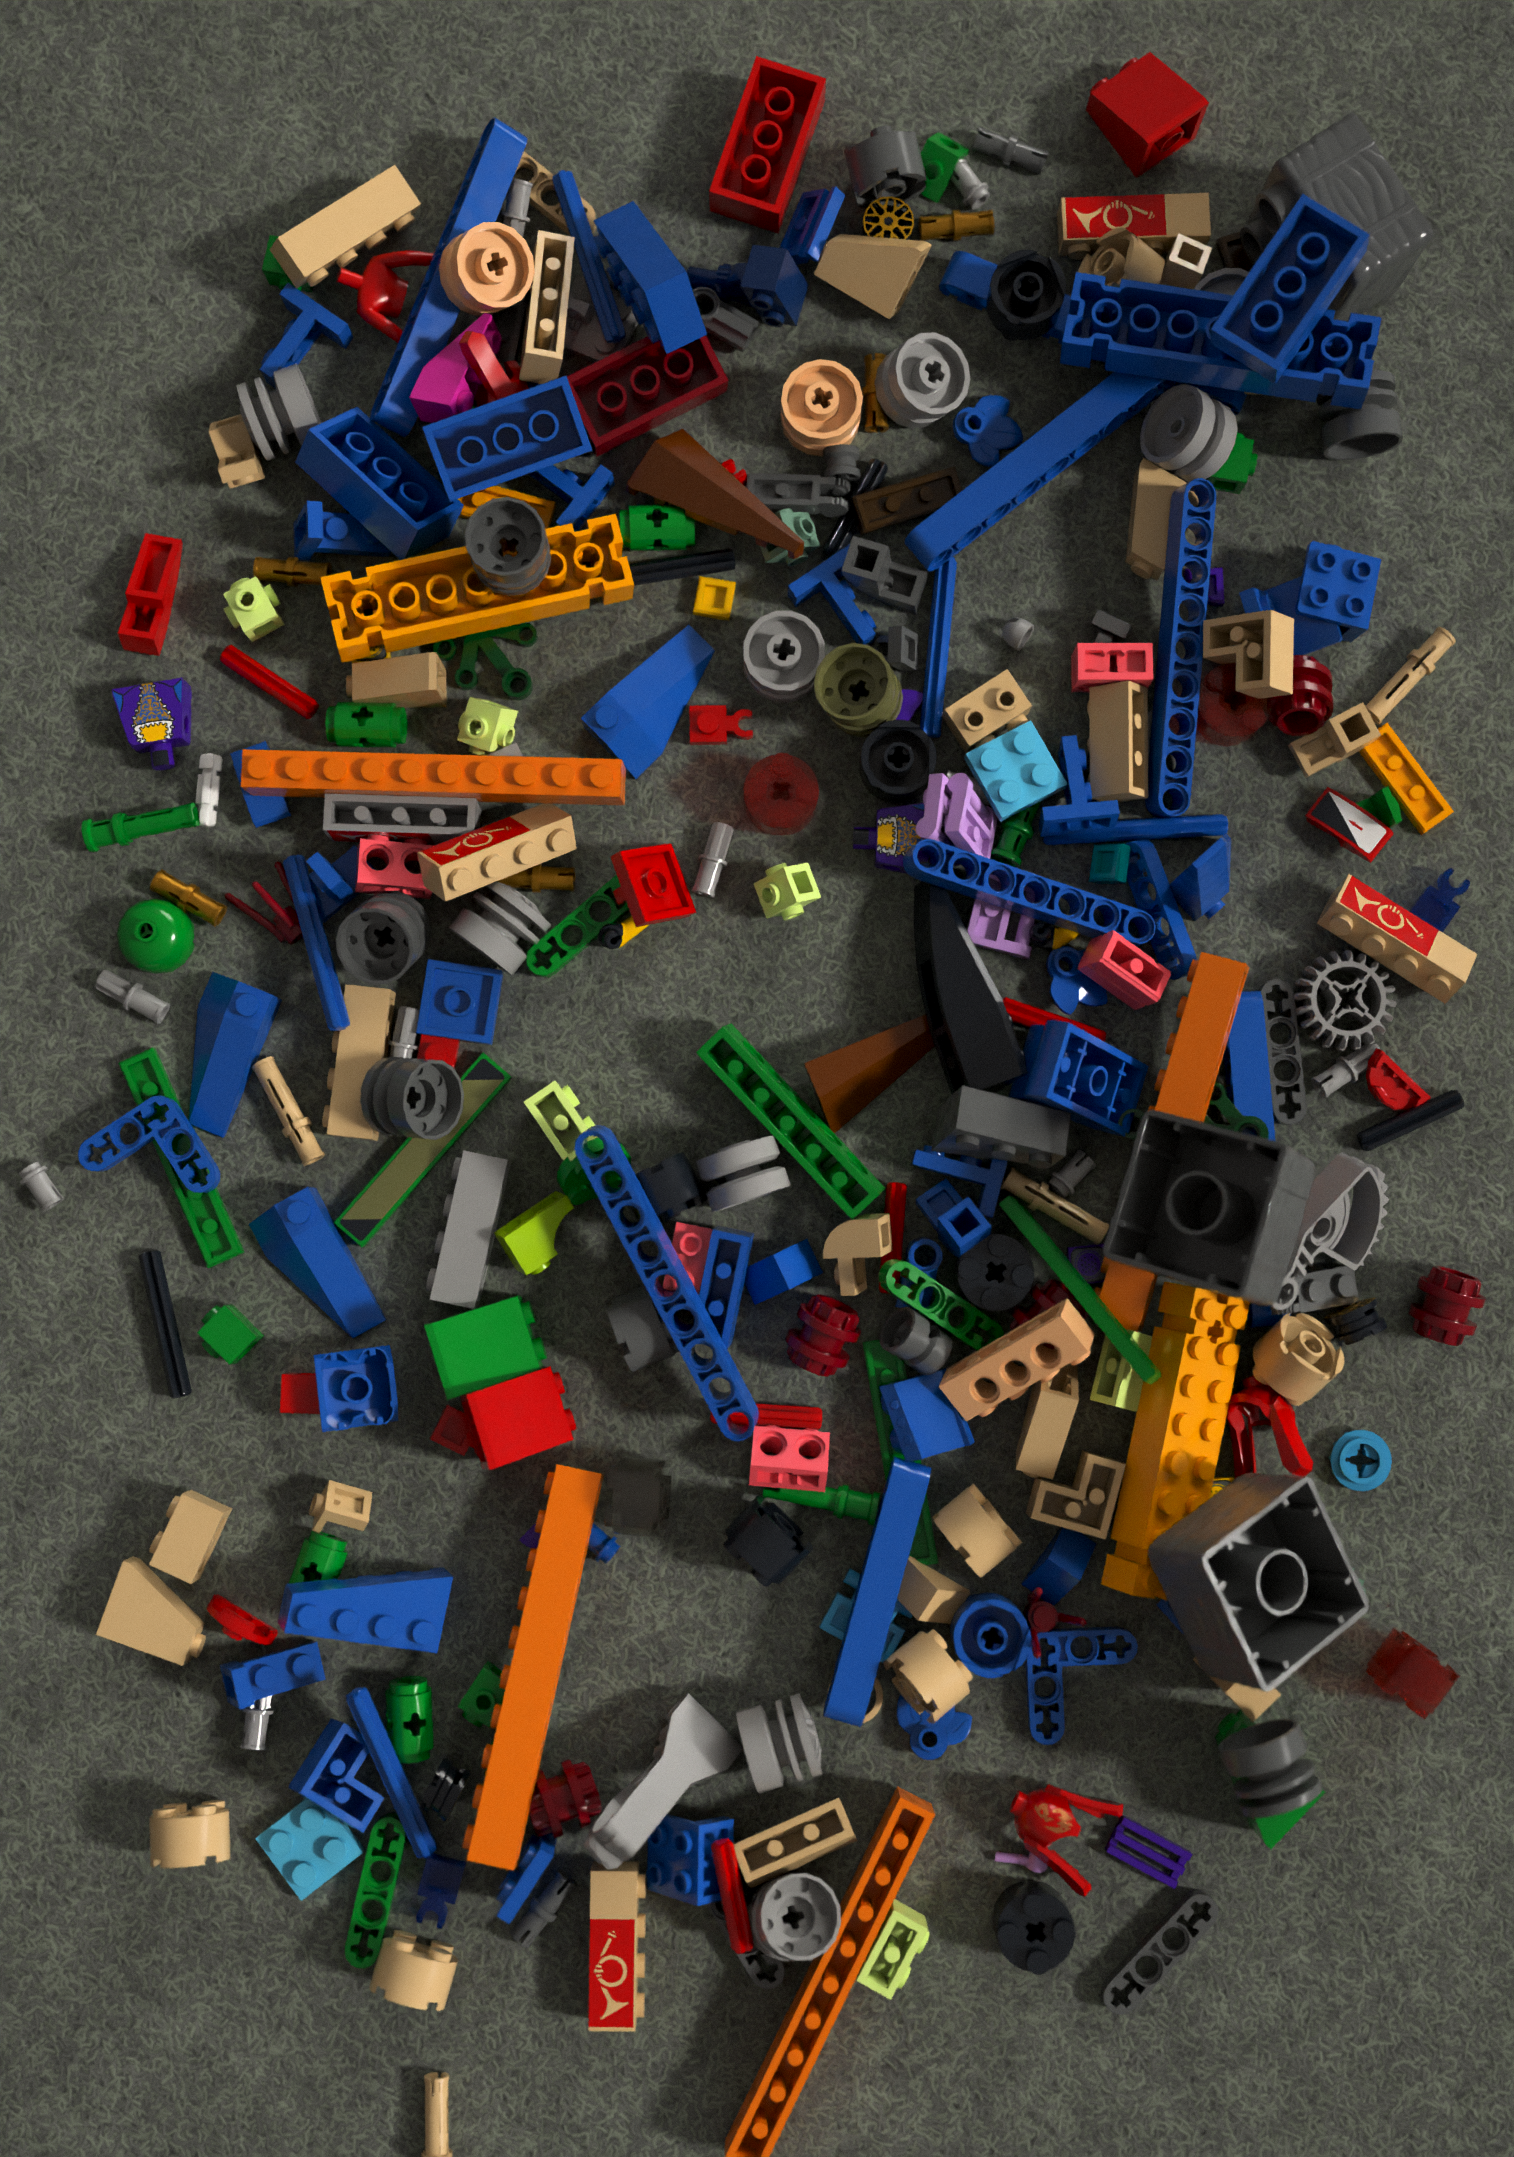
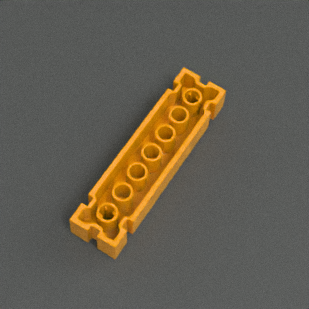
M616 514L587 520L586 530L574 532L572 523L547 528L546 534L551 553V564L548 574L537 588L523 595L506 596L494 593L482 584L474 571L466 546L365 567L367 577L352 580L350 571L320 577L341 662L370 657L369 647L384 644L386 653L589 609L590 599L602 597L604 605L632 599L634 582L627 556L622 557L623 539ZM507 550L504 552V555L510 554L514 557L517 555V551L512 553ZM591 562V568H586L585 565L582 566V563ZM372 609L373 615L365 616L364 610Z
M1164 1281L1158 1311L1164 1313L1161 1328L1154 1326L1148 1356L1162 1374L1152 1385L1143 1381L1111 1533V1539L1117 1540L1115 1554H1107L1101 1581L1102 1585L1132 1596L1153 1599L1158 1597L1167 1600L1163 1588L1152 1570L1148 1558V1548L1158 1536L1210 1498L1229 1407L1228 1404L1231 1398L1241 1345L1235 1344L1237 1329H1245L1249 1302L1197 1287Z

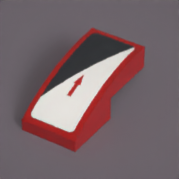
M1329 787L1326 788L1305 815L1307 822L1337 838L1340 846L1370 863L1393 835V831L1384 823Z

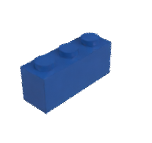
M717 1225L712 1229L699 1297L728 1350L733 1341L754 1233Z

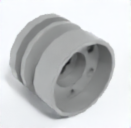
M297 364L273 372L276 386L274 391L270 392L260 377L255 378L254 382L258 397L254 398L246 382L236 385L243 421L253 443L261 450L266 461L276 458L272 441L277 440L283 454H289L290 445L287 435L294 433L302 445L308 429L321 424L317 409Z
M496 881L484 886L494 895L492 900L478 892L473 895L484 911L478 915L463 908L449 928L475 950L513 976L527 958L524 951L516 944L521 937L537 945L540 941L539 938L527 928L532 924L546 933L551 924L542 916L538 907L513 887Z
M800 1693L790 1696L794 1714L788 1716L781 1699L775 1701L776 1719L769 1721L761 1705L736 1713L745 1755L758 1793L783 1787L782 1768L790 1766L798 1782L803 1781L800 1762L806 1760L812 1777L822 1775V1749L812 1714L803 1703Z
M807 1873L778 1876L762 1883L752 1895L747 1909L754 1944L766 1956L779 1961L812 1960L824 1954L836 1940L841 1925L840 1905L834 1891L822 1879ZM788 1912H794L795 1920H792L790 1924H784L782 1916L788 1914Z

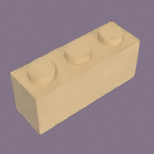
M1129 680L1089 687L1087 713L1090 718V737L1087 741V748L1090 754V774L1088 775L1087 782H1090L1092 799L1099 801L1118 800V802L1147 799L1148 688Z
M837 1798L734 1844L744 1879L753 1888L857 1841V1838L840 1798Z

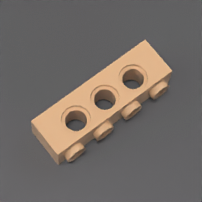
M1067 1298L948 1367L939 1388L966 1422L977 1415L985 1417L992 1413L1000 1402L1007 1398H1010V1400L1019 1398L1028 1390L1030 1385L1037 1381L1041 1383L1049 1381L1059 1372L1060 1368L1071 1363L1074 1366L1084 1361L1091 1352L1090 1348L1095 1333ZM1042 1343H1050L1056 1349L1047 1348ZM1013 1361H1020L1025 1366H1018ZM982 1378H988L992 1380L994 1383H988L984 1381Z

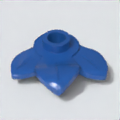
M998 395L982 397L974 407H966L960 410L953 420V433L957 440L963 444H968L970 454L976 462L991 468L999 462V450L1013 448L1024 439L1019 425L1012 418L1006 416L1010 401ZM968 420H971L976 425L977 430L969 427Z
M1062 946L1056 950L1054 949L1046 961L1047 971L1052 977L1050 995L1057 1008L1063 1013L1071 1015L1076 1009L1078 1002L1086 1006L1105 1005L1107 1003L1106 989L1078 970L1079 962L1086 949L1077 951L1072 947ZM1059 960H1064L1068 963L1069 971H1063L1059 967Z
M900 1695L897 1703L898 1724L910 1735L911 1749L919 1758L935 1760L944 1754L947 1746L961 1743L969 1734L972 1723L971 1715L955 1712L954 1706L934 1724L926 1721L930 1716L926 1710L919 1715ZM932 1733L936 1737L935 1746H925L922 1742L923 1734Z

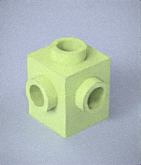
M256 576L251 579L242 578L231 585V590L223 593L229 606L224 608V611L234 628L241 626L243 632L252 642L285 625L275 608L281 604L270 584L263 586Z
M469 697L466 711L463 712L459 719V735L457 740L469 744V752L477 755L487 756L491 752L505 748L513 742L515 736L514 724L518 711L486 699Z
M782 863L773 866L765 871L767 875L765 878L754 883L766 918L782 915L783 920L795 918L804 913V906L821 898L809 863L792 866Z

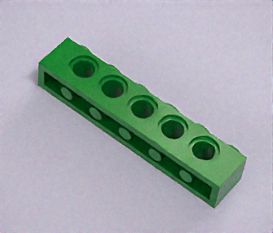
M732 1023L723 1026L696 1052L852 1220L885 1189L879 1180Z

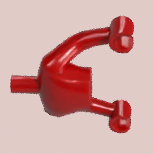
M403 250L373 256L362 275L341 267L336 282L358 290L356 311L358 315L373 328L381 331L398 344L403 330L385 316L398 318L406 296L408 281L399 277L391 269L405 266H429L434 252Z

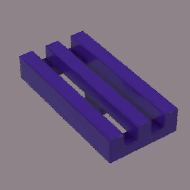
M1123 1814L1104 1848L1107 1853L1174 1889L1178 1884L1177 1879L1179 1875H1182L1186 1869L1184 1867L1186 1862L1190 1861L1193 1855L1186 1848ZM1127 1827L1179 1857L1175 1862L1127 1836L1123 1831ZM1118 1841L1171 1869L1170 1874L1117 1847Z

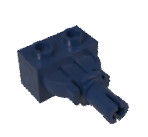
M752 245L747 263H737L732 266L731 264L724 263V265L718 267V270L690 266L687 270L692 290L698 287H707L716 292L718 298L723 302L727 303L729 300L737 301L755 308L762 321L769 326L782 327L783 324L797 326L808 283L787 249Z

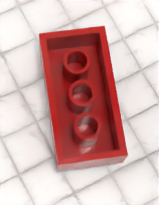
M756 56L709 189L711 212L779 234L825 102L826 78Z

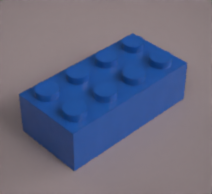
M1302 194L1211 328V344L1276 384L1366 253L1370 234Z
M632 201L595 219L594 223L599 235L594 237V241L603 259L607 258L610 267L605 269L608 279L614 290L618 289L626 307H631L638 324H643L651 343L658 342L665 353L669 354L707 335L686 270L635 202Z
M567 376L422 427L449 501L592 451Z
M358 407L308 429L295 461L400 560L411 558L449 537L464 507L458 499L449 501L445 487Z

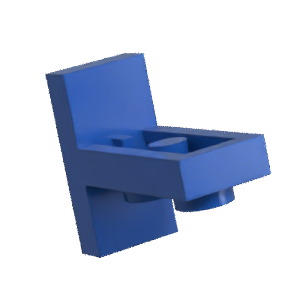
M289 283L285 285L279 295L286 309L294 313L298 318L292 319L287 324L282 340L275 349L271 348L267 351L259 369L266 382L275 389L273 372L293 364L298 365L321 333L344 349L347 348L354 338L346 322Z
M554 465L528 473L569 504L557 519L556 526L572 523L574 532L581 529L615 485L613 473L603 465L597 468L583 487V482L573 472L567 469L562 472Z
M307 500L293 523L294 557H298L299 560H310L314 552L389 557L391 551L353 515L323 512L322 502Z
M849 544L789 584L788 597L794 606L797 607L818 592H821L854 641L858 644L870 646L875 640L876 633L874 630L877 629L876 624L866 610L860 612L853 600L856 597L849 584L845 580L841 582L838 580L843 576L841 570L850 546Z
M1077 735L1062 736L1058 750L1060 772L1068 784L1063 790L1066 805L1042 807L1038 823L1040 837L1115 830L1120 814L1118 800L1092 802L1090 782H1084L1082 772L1086 771L1087 766L1085 750L1079 749Z
M355 845L333 864L326 860L318 851L306 861L313 869L308 876L312 879L311 882L323 923L359 894L355 892L358 851ZM367 860L368 866H369L370 868L376 870V869L373 867V865Z
M924 1145L923 1151L915 1150L913 1152L910 1166L982 1185L977 1208L984 1217L993 1218L1008 1161L989 1159L986 1169L981 1167L982 1160L965 1155H960L959 1161L945 1157L944 1152L931 1151L932 1146Z
M317 1641L308 1642L240 1663L231 1661L220 1664L227 1701L239 1710L255 1705V1700L326 1680Z

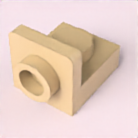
M329 1480L322 1493H315L309 1509V1515L314 1516L312 1531L320 1533L326 1521L364 1531L369 1522L373 1492Z

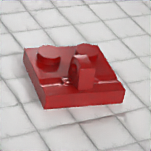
M671 843L623 850L610 856L621 885L613 891L618 905L627 902L635 927L682 919L696 913Z

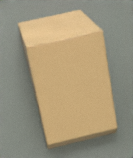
M909 1555L897 1599L918 1621L950 1624L957 1609L969 1596L970 1590Z

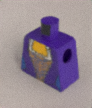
M176 678L112 689V695L130 746L138 753L150 752L153 770L174 768L173 748L188 746L191 743V686L183 678Z
M924 803L878 809L875 827L853 828V849L875 850L874 867L907 874L903 866V857L907 850L923 840L916 833V825L924 817ZM918 851V862L922 866L930 868V856L924 851Z

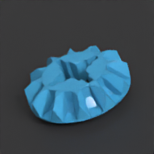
M1362 1429L1345 1432L1342 1437L1333 1442V1449L1329 1456L1332 1474L1343 1486L1355 1491H1369L1381 1485L1389 1475L1392 1464L1391 1453L1385 1441L1377 1434ZM1358 1449H1362L1364 1456L1375 1460V1462L1362 1464L1360 1471H1357L1355 1464L1346 1461V1458L1356 1456Z

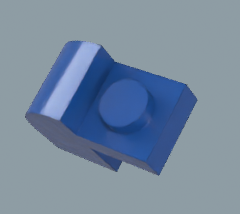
M944 1179L915 1199L918 1208L937 1231L938 1239L956 1257H960L991 1235V1225L969 1197L963 1200L947 1179Z

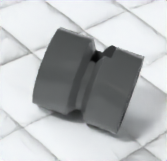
M901 1307L894 1311L883 1325L880 1333V1345L882 1349L902 1361L905 1360V1364L923 1375H931L938 1371L950 1356L952 1338L949 1333L936 1324L928 1322L927 1318L912 1308Z

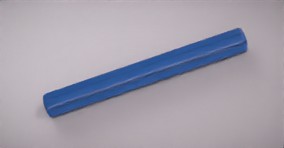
M560 170L552 177V182L571 237H575L574 249L604 339L607 343L616 344L626 337V332L595 244L574 176L571 171Z
M954 557L936 569L934 574L920 729L930 738H937L941 735L957 567Z
M1223 814L1118 820L1115 830L1043 837V842L1046 845L1220 836L1228 832V819Z
M291 855L283 861L327 1026L330 1031H341L350 1026V1019L312 882L308 876L309 871L303 855Z
M357 1687L346 1695L348 1706L416 1857L428 1858L437 1850V1844L419 1808L417 1799L368 1689Z

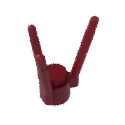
M276 862L274 866L293 902L285 869L281 862ZM257 881L252 882V887L276 914L273 921L277 925H274L231 893L225 894V899L273 933L281 943L286 940L290 945H293L303 937L296 909L294 910L291 906L282 909Z
M1037 1587L1033 1593L1027 1595L1029 1603L1023 1611L1030 1629L1032 1653L1037 1659L1041 1657L1038 1632L1052 1630L1057 1622L1085 1626L1087 1623L1084 1618L1057 1612L1051 1603L1039 1599L1042 1595L1040 1587Z

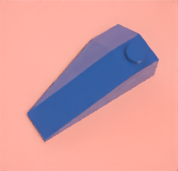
M687 625L609 690L581 717L584 729L614 759H622L626 771L636 780L662 755L715 650L690 625Z
M1227 833L1169 884L1177 903L1194 921L1203 915L1209 920L1225 905L1221 898L1229 892L1231 838Z
M212 972L198 1004L189 1109V1122L191 1125L222 1138L225 1137L253 1071L251 1067L259 1057L282 999L240 981Z
M304 1188L273 1205L249 1223L266 1258L350 1337L355 1338L387 1320L316 1188Z

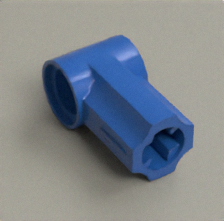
M918 1237L908 1244L905 1261L911 1263L935 1280L938 1267L942 1262V1251L940 1246L932 1239ZM921 1245H930L934 1251L932 1261L925 1265L916 1263L914 1259L915 1250ZM902 1277L900 1284L910 1288L913 1282ZM931 1286L924 1288L919 1295V1301L923 1307L930 1305L933 1292ZM899 1299L896 1300L895 1307H909Z

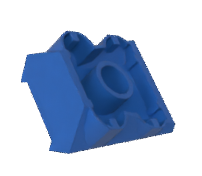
M390 1345L314 1355L322 1432L345 1430L367 1425H382L398 1421V1400Z
M947 1368L939 1369L931 1375L920 1374L879 1386L882 1394L881 1404L883 1411L890 1416L894 1427L890 1434L892 1448L896 1452L903 1454L906 1462L922 1460L926 1457L972 1445L975 1442L968 1422L964 1420L939 1388Z

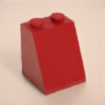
M1149 52L1139 60L1137 57L1130 59L1122 66L1119 73L1110 80L1103 78L1098 81L1090 90L1086 111L1137 179L1195 139L1209 102L1202 94Z
M551 1366L544 1367L459 1396L482 1469L492 1470L574 1440L571 1431L576 1430V1424L570 1408L564 1409L560 1395L564 1394L565 1390L558 1371L553 1373Z

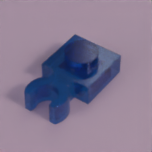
M1452 868L1440 874L1437 881L1438 889L1431 885L1427 886L1409 910V912L1441 932L1445 930L1461 907L1452 901L1453 898L1466 892L1470 886V881L1466 879L1459 884L1458 888L1452 887L1449 884V877L1454 872Z
M434 1853L431 1856H427L417 1895L428 1897V1899L424 1900L419 1907L416 1916L417 1923L422 1924L427 1911H435L439 1917L436 1928L441 1929L444 1926L448 1915V1909L444 1902L455 1905L466 1865L465 1861Z

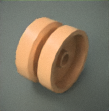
M483 222L453 238L443 250L439 264L441 285L448 299L460 310L474 316H481L484 313L492 315L521 301L530 290L535 273L533 255L526 240L514 228L500 222Z
M818 359L806 362L791 372L783 385L781 423L785 436L795 448L808 455L823 457V450L826 447L837 444H851L859 431L863 395L859 381L850 369L836 361Z

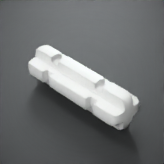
M211 753L202 754L199 763V770H202V774H198L195 804L199 805V826L202 827L215 826L217 811H213L214 806H218L221 777L217 776V772H221L223 759L221 756Z

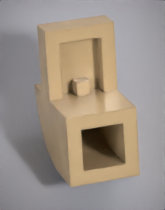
M1178 233L1165 259L1159 284L1194 289L1204 272L1212 248Z
M242 415L210 423L209 434L219 458L218 472L222 482L228 483L231 489L265 479L258 447L253 443Z
M1362 702L1329 719L1316 732L1291 742L1288 747L1305 778L1355 754L1377 740L1381 734Z
M890 1213L856 1216L853 1220L850 1219L834 1228L826 1239L823 1259L838 1258L834 1276L836 1284L840 1285L841 1296H856L867 1289L865 1258L882 1257L893 1251Z

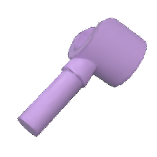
M996 1852L995 1855L996 1862L1020 1864L1036 1873H1042L1048 1867L1031 1852L1029 1856Z

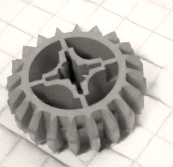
M1351 950L1343 951L1341 958L1336 951H1331L1327 954V961L1321 956L1313 960L1315 968L1306 966L1302 970L1307 979L1299 978L1295 982L1298 988L1304 990V993L1294 994L1295 1001L1303 1003V1006L1295 1009L1296 1016L1305 1014L1307 1019L1299 1024V1028L1305 1029L1312 1026L1314 1030L1309 1034L1310 1040L1314 1041L1323 1035L1322 1047L1329 1048L1335 1040V1047L1339 1052L1344 1051L1347 1044L1354 1051L1361 1048V1041L1366 1045L1374 1043L1373 1033L1380 1036L1386 1032L1381 1022L1389 1023L1393 1020V1016L1386 1012L1385 1009L1396 1007V1001L1386 999V995L1394 992L1395 987H1384L1382 981L1389 977V973L1383 972L1377 975L1375 971L1379 967V962L1375 960L1366 966V954L1364 953L1358 954L1353 961ZM1344 971L1357 977L1347 985H1342L1336 980L1331 982L1325 976L1330 972ZM1366 986L1371 996L1370 1014L1368 1013L1369 1008L1362 1000V992ZM1318 987L1321 989L1319 993L1323 995L1327 1003L1326 1010L1322 1015L1317 1006ZM1351 991L1346 1001L1349 1006L1337 1010L1342 1000L1340 995ZM1341 1016H1347L1352 1021L1357 1019L1363 1025L1356 1030L1347 1031L1332 1026V1023Z

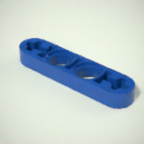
M1147 839L1128 842L1125 845L1131 846L1127 880L1138 909L1149 913L1155 921L1156 930L1150 941L1158 963L1171 971L1169 979L1177 980L1187 977L1192 960H1197L1157 850L1153 843ZM1149 883H1151L1156 890L1155 901L1152 900L1148 894ZM1162 917L1169 924L1168 936L1161 928Z

